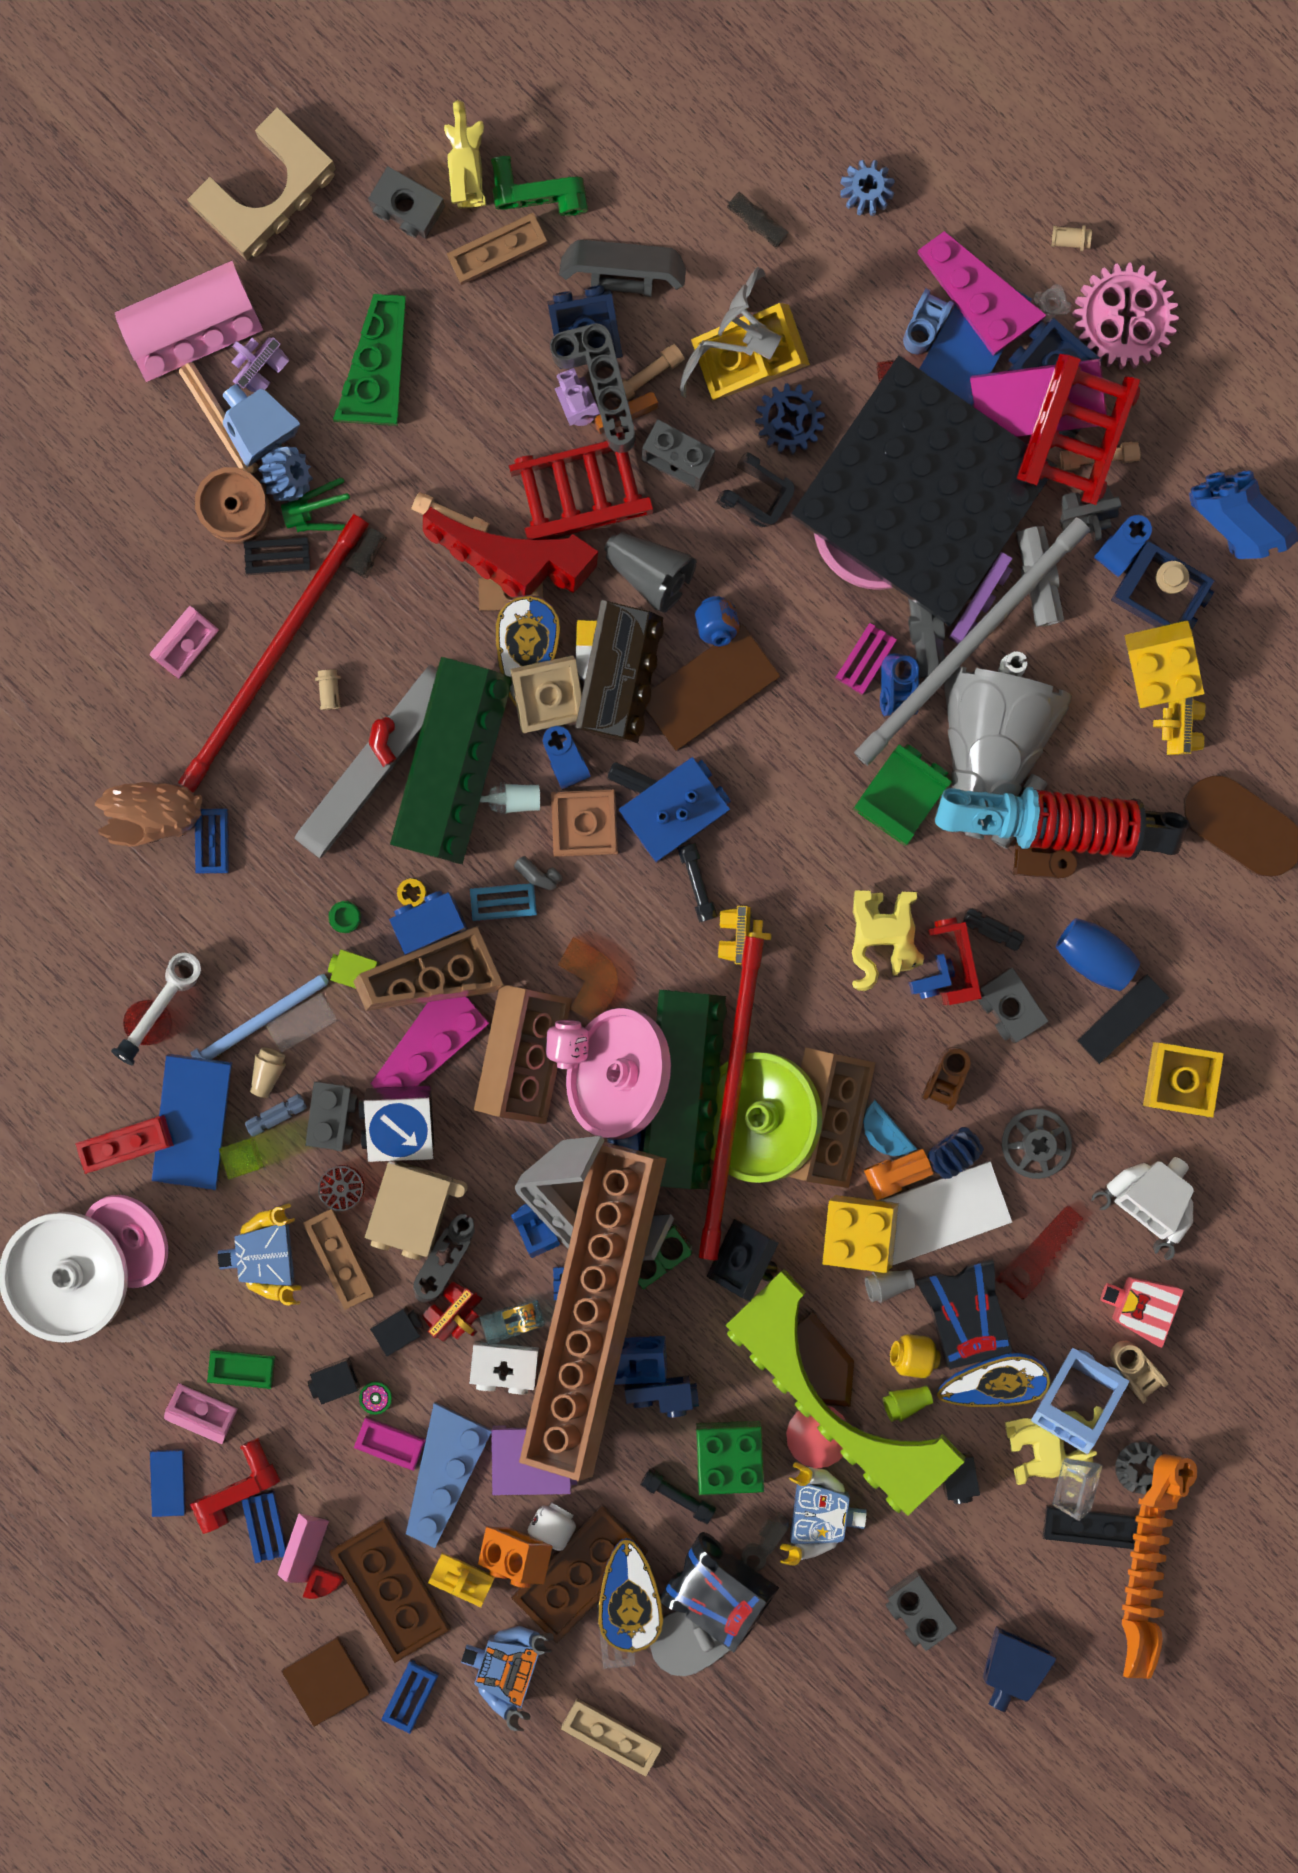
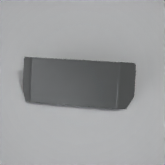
M577 240L568 247L562 256L559 275L567 280L576 272L592 273L591 286L603 285L604 291L637 293L651 297L653 279L667 280L676 290L685 285L686 267L681 255L675 249L669 247ZM600 274L644 278V281L600 277Z

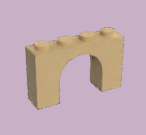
M278 108L258 126L255 132L258 139L287 167V184L281 196L275 202L265 207H246L232 199L209 177L187 199L191 207L246 260L251 256L257 257L267 246L266 241L274 232L276 234L281 233L290 222L288 218L296 210L302 211L312 200L310 195L318 187L324 188L335 175L333 172L336 168L333 161Z

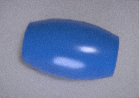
M1075 918L1066 927L1056 944V949L1074 970L1088 980L1109 989L1122 991L1132 980L1140 966V961L1119 937L1109 930L1086 920Z

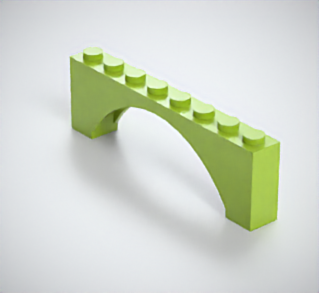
M783 1269L751 1302L743 1307L725 1325L729 1329L727 1335L737 1346L741 1347L744 1345L752 1353L749 1357L759 1369L763 1371L766 1368L775 1377L772 1382L782 1393L786 1394L789 1392L797 1400L795 1406L805 1417L809 1418L812 1416L820 1424L817 1428L828 1441L831 1442L834 1439L843 1448L840 1452L850 1464L855 1465L857 1463L865 1471L863 1477L873 1488L877 1489L880 1487L888 1495L886 1501L896 1512L900 1513L903 1511L909 1516L964 1463L965 1456L943 1433L937 1439L923 1441H900L866 1433L841 1419L823 1402L809 1381L799 1351L797 1334L800 1298L806 1291Z

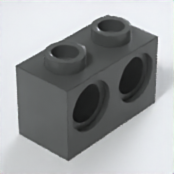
M917 1570L885 1592L889 1600L885 1604L896 1621L899 1618L904 1620L908 1626L904 1632L915 1647L921 1644L924 1650L927 1651L957 1629L953 1619ZM907 1592H914L918 1595L916 1603L912 1606H904L900 1603L901 1597ZM928 1618L934 1619L937 1625L933 1631L926 1633L920 1630V1624L923 1620Z

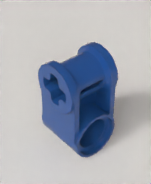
M1142 515L1129 517L1116 533L1110 536L1094 558L1119 577L1137 556L1136 553L1149 539L1152 533L1151 522ZM1138 524L1142 527L1140 534L1143 537L1137 535L1133 538L1129 535L1132 531L1129 525L1135 527Z
M898 653L889 654L884 658L881 665L880 708L884 716H890L918 687L919 666L914 658ZM903 661L905 666L904 672L901 676L897 677L895 673L896 665Z
M554 726L546 730L543 736V745L561 789L563 790L590 778L591 775L580 751L577 750L568 730L561 726ZM553 732H557L559 736H566L567 740L563 742L564 748L558 750L556 746L550 747L548 745V742L552 740L551 734Z

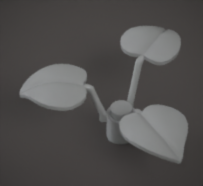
M757 267L748 278L746 285L744 284L737 292L718 331V335L722 336L731 321L747 331L743 338V342L748 344L747 347L702 340L690 356L682 375L680 391L681 396L686 398L687 379L700 357L710 348L744 352L750 356L754 351L769 360L772 357L782 336L767 329L766 325L760 323L747 311V308H749L748 296L753 285L766 276L762 268ZM741 313L752 324L748 325L741 319L737 318V315Z

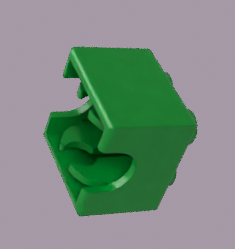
M761 1422L696 1423L699 1495L764 1492Z

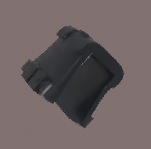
M746 452L739 460L737 468L779 492L767 513H764L731 490L722 491L715 503L726 510L730 508L736 509L749 517V521L758 527H767L773 525L781 517L794 494L795 487L790 479L787 477L784 480L760 465L761 459Z

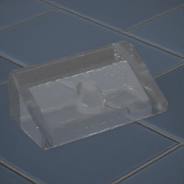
M1065 1458L1062 1463L1052 1505L1080 1521L1092 1508L1103 1466L1094 1462Z

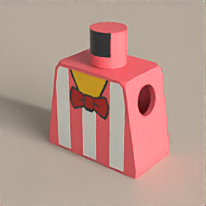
M1128 1277L1123 1289L1106 1283L1100 1301L1116 1307L1112 1317L1113 1320L1162 1348L1184 1290L1174 1285Z

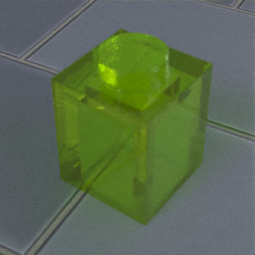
M254 1137L218 1149L228 1180L264 1168Z

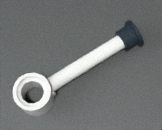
M179 953L172 957L165 972L167 984L128 1039H123L117 1048L111 1050L118 1059L133 1066L135 1063L133 1059L139 1052L138 1046L176 992L189 990L195 985L201 971L200 963L195 956L189 953ZM184 965L190 969L191 976L186 979L180 978L175 974L174 968Z

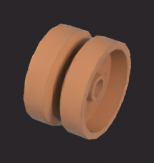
M223 467L211 472L201 481L195 494V510L200 522L216 539L228 544H244L243 542L256 539L265 530L271 517V502L266 494V490L251 473L238 467ZM231 502L237 503V507L233 510L228 508Z

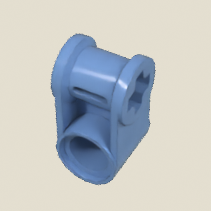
M926 288L903 337V344L907 351L915 355L927 352L939 329L944 325L954 302L949 301L947 303L931 295L929 289ZM922 331L927 336V341L922 343L916 342L911 337V332Z

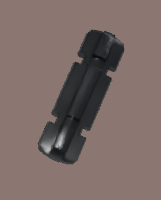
M970 908L966 912L963 922H966L967 927L973 930L975 927L978 928V932L1000 944L1003 941L1006 943V947L1017 951L1022 945L1024 934L1015 929L1010 931L1008 930L1009 926L987 915L985 918L982 917V912L974 908Z

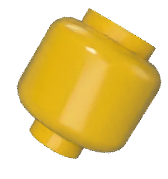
M905 1334L898 1341H895L891 1347V1365L895 1366V1370L901 1376L927 1378L933 1369H937L940 1364V1351L936 1350L934 1341L929 1337Z

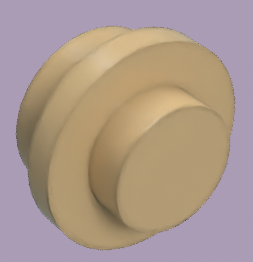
M1169 561L1158 569L1156 582L1162 591L1176 594L1187 586L1189 572L1182 563Z

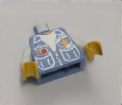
M795 1462L793 1467L800 1470L799 1475L796 1478L789 1477V1480L797 1484L790 1532V1541L796 1545L782 1544L780 1546L781 1550L789 1551L788 1558L781 1560V1563L792 1566L797 1565L800 1560L813 1558L834 1549L838 1542H844L846 1527L864 1529L866 1522L865 1509L849 1507L850 1496L845 1491L843 1483L827 1470L807 1468L798 1462Z

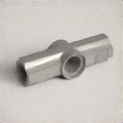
M1044 526L1027 528L1016 533L1023 566H1021L1022 576L1049 549ZM1056 565L1029 593L1036 627L1049 626L1064 621L1058 593L1059 575Z

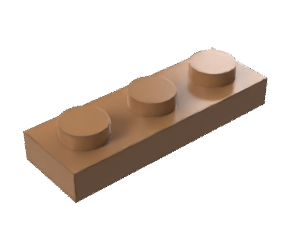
M531 213L446 255L460 285H463L547 245V240L534 213Z
M329 1209L304 1221L303 1225L344 1310L373 1297L375 1294L335 1211Z

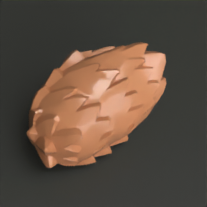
M141 781V783L122 784L105 790L102 797L95 802L97 808L104 810L105 816L112 817V819L108 820V825L98 829L100 835L108 838L110 843L128 847L158 842L168 837H181L186 835L201 816L202 796L194 795L187 787L166 783L155 784Z

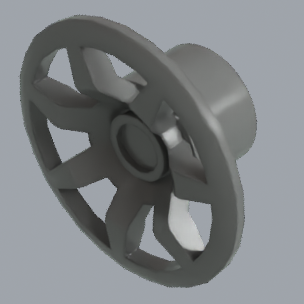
M1029 1109L1017 1114L1007 1124L1002 1136V1151L1006 1162L1018 1174L1032 1179L1046 1178L1057 1173L1068 1161L1072 1149L1071 1134L1065 1122L1055 1113L1044 1109ZM1038 1115L1034 1129L1029 1130L1019 1122L1026 1116ZM1043 1115L1055 1120L1060 1127L1049 1132L1044 1130ZM1014 1125H1016L1024 1137L1022 1141L1008 1143L1009 1133ZM1061 1132L1065 1135V1151L1057 1148L1055 1139ZM1008 1149H1023L1025 1155L1019 1166L1011 1159ZM1054 1154L1062 1156L1059 1163L1048 1170L1047 1161ZM1031 1160L1039 1162L1043 1172L1032 1173L1023 1169Z

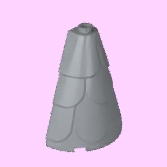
M960 666L944 682L949 723L947 731L953 771L950 773L952 788L999 795L1013 793L1014 796H1018L1022 790L1021 784L1043 754V748L1069 710L1072 695L1064 690H1059V693L1052 692L1053 686L1035 680L976 668L971 673L966 672V667ZM965 832V836L984 840L985 835Z

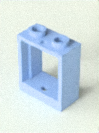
M1072 1348L1031 1421L1088 1455L1125 1391L1129 1380L1124 1378L1119 1370L1113 1367H1105L1095 1361V1358L1090 1353ZM1071 1366L1113 1390L1093 1429L1050 1405Z

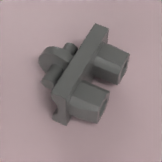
M1108 485L1101 500L1098 499L1097 505H1082L1079 493L1066 494L1062 496L1060 524L1064 531L1077 517L1089 527V533L1093 541L1101 540V530L1111 528L1110 519L1119 517L1120 499L1119 497H1113Z

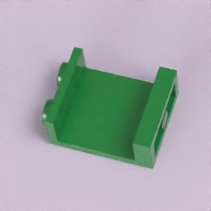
M899 744L894 749L852 809L903 846L909 843L915 831L943 791L952 782L946 778L949 773L934 762L931 766L920 759L922 754L909 744H906L905 747Z

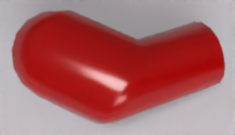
M389 717L374 721L369 737V746L383 767L388 766L397 759L387 744L389 734L395 730V723Z

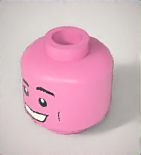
M559 1020L555 1022V1026L548 1029L546 1055L549 1060L557 1062L558 1068L574 1069L576 1068V1063L587 1059L589 1032L586 1028L581 1027V1022Z

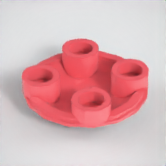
M828 1406L836 1415L846 1421L841 1413L835 1408ZM797 1411L789 1421L786 1431L787 1446L793 1457L803 1465L812 1468H825L838 1462L843 1457L840 1452L843 1448L834 1439L830 1442L820 1433L817 1428L820 1424L812 1416L807 1418L800 1411Z

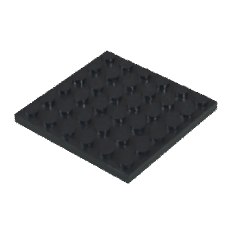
M898 355L790 516L950 626L1049 479H1039L1037 485L1016 479L1028 445ZM1046 458L1048 465L1057 468L1055 463Z

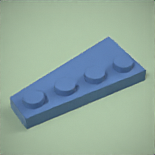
M436 1402L433 1404L406 1531L407 1535L433 1548L436 1547L492 1432L491 1429Z

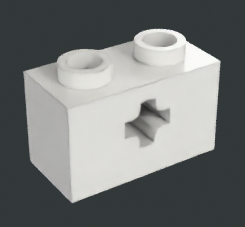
M475 1341L469 1384H477L476 1389L481 1391H495L496 1387L509 1388L508 1392L512 1394H528V1390L535 1389L539 1348ZM502 1361L507 1362L508 1368H513V1371H508L505 1377L501 1376L500 1370L495 1369V1367L501 1365Z

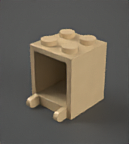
M389 1161L365 1238L372 1240L370 1245L386 1251H389L392 1247L402 1249L401 1255L411 1259L420 1260L423 1256L428 1257L433 1249L449 1195L455 1197L463 1196L468 1189L467 1184L464 1181L401 1161Z

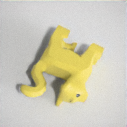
M457 100L453 102L455 127L449 124L444 125L445 134L453 148L448 154L451 200L453 204H457L459 209L487 206L486 197L482 189V163L479 152L484 124L483 121H478L473 126H467L465 104Z
M854 891L853 915L856 929L852 956L854 963L865 971L866 976L863 979L854 980L852 982L853 988L858 991H866L873 988L877 983L879 973L876 965L865 956L866 949L870 946H894L891 957L892 974L894 976H898L900 971L912 970L923 965L924 955L914 945L915 924L911 914V904L916 902L917 892H902L898 894L894 913L880 914L878 905L883 901V893Z
M1099 1406L1094 1407V1418L1092 1421H1086L1076 1411L1063 1412L1093 1429L1103 1409ZM1022 1418L1005 1422L1007 1438H1010L1011 1452L1020 1451L1023 1445L1029 1444L1032 1445L1035 1459L1014 1468L1017 1485L1025 1484L1028 1477L1032 1476L1055 1478L1070 1475L1079 1482L1090 1480L1093 1470V1457L1097 1455V1451L1091 1449L1087 1455L1078 1449L1065 1454L1064 1440L1033 1423L1031 1419Z

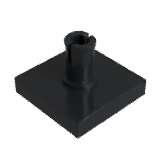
M734 1219L719 1249L718 1260L713 1261L706 1277L737 1296L751 1302L761 1279L769 1282L774 1278V1275L767 1273L766 1269L774 1273L777 1272V1264L771 1261L779 1242Z

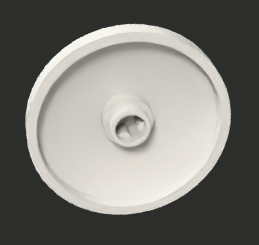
M54 1212L37 1217L16 1231L3 1251L0 1261V1291L3 1301L17 1323L39 1338L53 1342H74L85 1339L106 1327L113 1320L126 1296L128 1269L123 1251L115 1237L103 1225L88 1216L74 1212Z

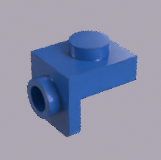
M944 954L935 955L939 974L910 981L911 994L919 993L920 998L924 999L939 995L938 988L952 985L950 978L955 977V971L951 958L945 959Z
M527 1204L522 1205L517 1212L511 1214L531 1258L561 1245L558 1237Z

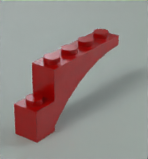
M432 507L423 515V532L431 542L441 544L450 551L454 558L461 562L465 561L473 566L481 577L493 580L510 597L531 595L547 576L550 577L557 587L566 588L574 594L597 568L598 551L574 534L569 538L554 540L515 539L489 534L468 527L445 516Z

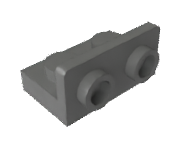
M314 1082L305 1146L333 1149L340 1152L345 1150V1145L351 1146L353 1126H348L350 1113L356 1112L358 1094H352L353 1086Z

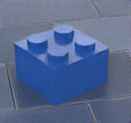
M442 890L424 897L426 903L417 907L408 904L394 911L396 916L389 920L405 955L468 930L456 900L449 892L445 894L442 893Z

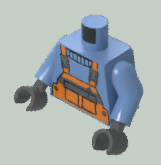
M516 1626L500 1630L495 1635H490L485 1650L466 1645L461 1663L479 1669L474 1683L478 1687L479 1694L497 1714L507 1720V1726L510 1730L524 1731L518 1724L519 1717L524 1720H530L528 1712L517 1711V1708H522L538 1655L552 1652L551 1649H547L544 1646V1640H554V1636L551 1633L539 1634L523 1626Z

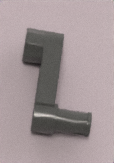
M466 1214L458 1215L452 1220L448 1228H445L416 1276L413 1290L415 1298L419 1302L436 1301L440 1297L441 1292L470 1246L475 1229L472 1218H467ZM463 1223L467 1225L468 1229L458 1232L457 1225ZM445 1238H448L452 1244L463 1247L461 1251H458L456 1247L453 1249L450 1255V1259L454 1261L452 1264L445 1263L444 1266L438 1264L439 1257L436 1254L438 1252L444 1254L449 1246V1243L443 1242ZM429 1280L433 1281V1288L436 1291H429L427 1294L422 1293L423 1286L419 1285L420 1282L426 1284Z

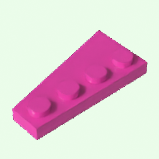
M945 231L918 250V255L993 356L1046 318V314Z
M468 997L428 1002L373 1079L371 1085L374 1088L418 1086L490 1023Z

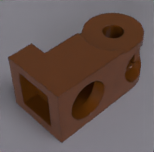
M1015 843L1013 875L1059 879L1071 876L1076 870L1077 861L1071 852L1065 850L1052 853L1032 852V848L1022 849L1021 846H1018V843Z

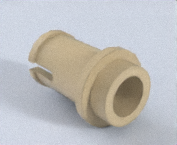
M1053 225L1051 247L1080 248L1082 252L1084 248L1090 249L1092 229H1086V225H1083L1082 228L1057 227Z
M337 670L318 671V677L315 678V681H319L320 710L341 708L338 680L341 679V676H337Z

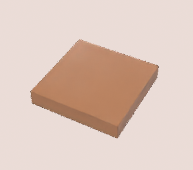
M615 790L551 792L554 857L618 854Z

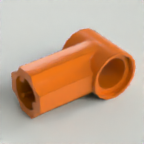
M923 1149L892 1161L890 1159L864 1169L876 1200L901 1191L902 1187L933 1175L931 1165Z

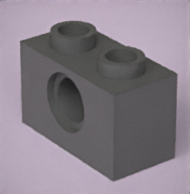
M389 166L386 167L368 198L369 204L373 208L372 213L386 222L392 219L401 224L399 228L413 238L420 235L426 239L445 208L442 197ZM403 199H409L414 203L413 207L407 212L397 209L398 203Z
M1013 968L1006 969L979 987L982 999H978V1002L987 1014L990 1012L994 1014L998 1020L995 1027L1005 1041L1010 1038L1013 1043H1017L1049 1022ZM1007 998H1013L1018 1004L1017 1012L1010 1017L1002 1011V1003Z

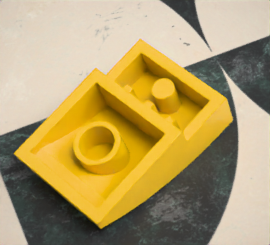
M778 303L752 315L760 323L766 325L767 329L782 336L770 360L754 351L750 356L744 352L710 348L700 357L699 364L712 400L764 384L810 365L789 304ZM745 316L739 318L748 325L752 324ZM732 321L724 329L722 336L718 335L720 328L718 327L691 339L694 350L702 340L746 347L748 345L743 342L747 331Z

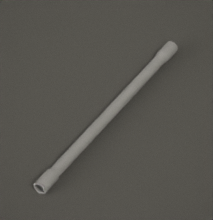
M1076 517L1057 537L1055 543L878 730L872 732L854 751L858 759L868 766L887 746L889 740L1066 553L1072 551L1090 532L1089 527L1082 520Z

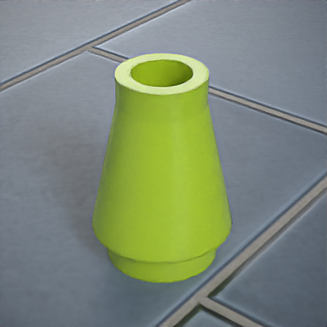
M927 1385L920 1388L890 1391L888 1396L883 1397V1405L891 1422L896 1420L902 1422L924 1407L933 1404V1398Z

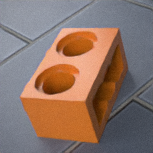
M486 1526L478 1565L489 1569V1575L502 1579L509 1578L511 1579L510 1584L514 1586L530 1588V1584H544L553 1546L512 1528Z

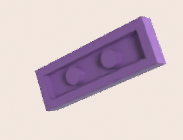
M1003 552L997 556L948 637L950 640L959 644L978 624L975 622V619L980 611L987 613L996 596L991 594L996 584L998 583L1003 586L1013 570L1008 567L1012 560L1011 557Z

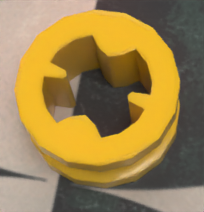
M410 878L400 883L397 889V896L403 905L412 904L413 907H417L424 903L427 891L422 882ZM409 884L413 888L419 887L421 890V894H417L420 898L416 902H413L410 898L404 899L403 892H407L404 888Z

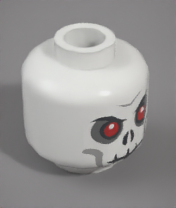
M552 1502L550 1506H540L528 1527V1533L533 1538L552 1545V1549L561 1551L566 1547L575 1531L576 1524L571 1520L574 1515Z

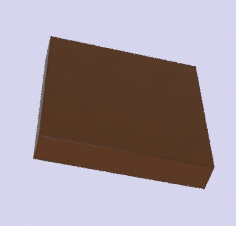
M338 1636L281 1670L313 1727L366 1697L371 1692Z

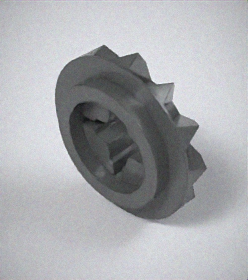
M1147 1442L1129 1444L1119 1453L1116 1460L1115 1471L1119 1482L1132 1493L1146 1494L1152 1487L1153 1474L1143 1473L1138 1478L1137 1471L1129 1463L1141 1464L1146 1458V1466L1153 1472L1157 1458L1163 1455V1453L1156 1446Z

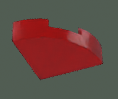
M314 1565L303 1597L316 1599L332 1593L341 1584L344 1578L343 1575Z

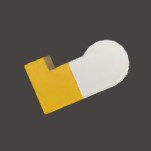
M577 620L576 665L578 676L583 681H585L597 621Z

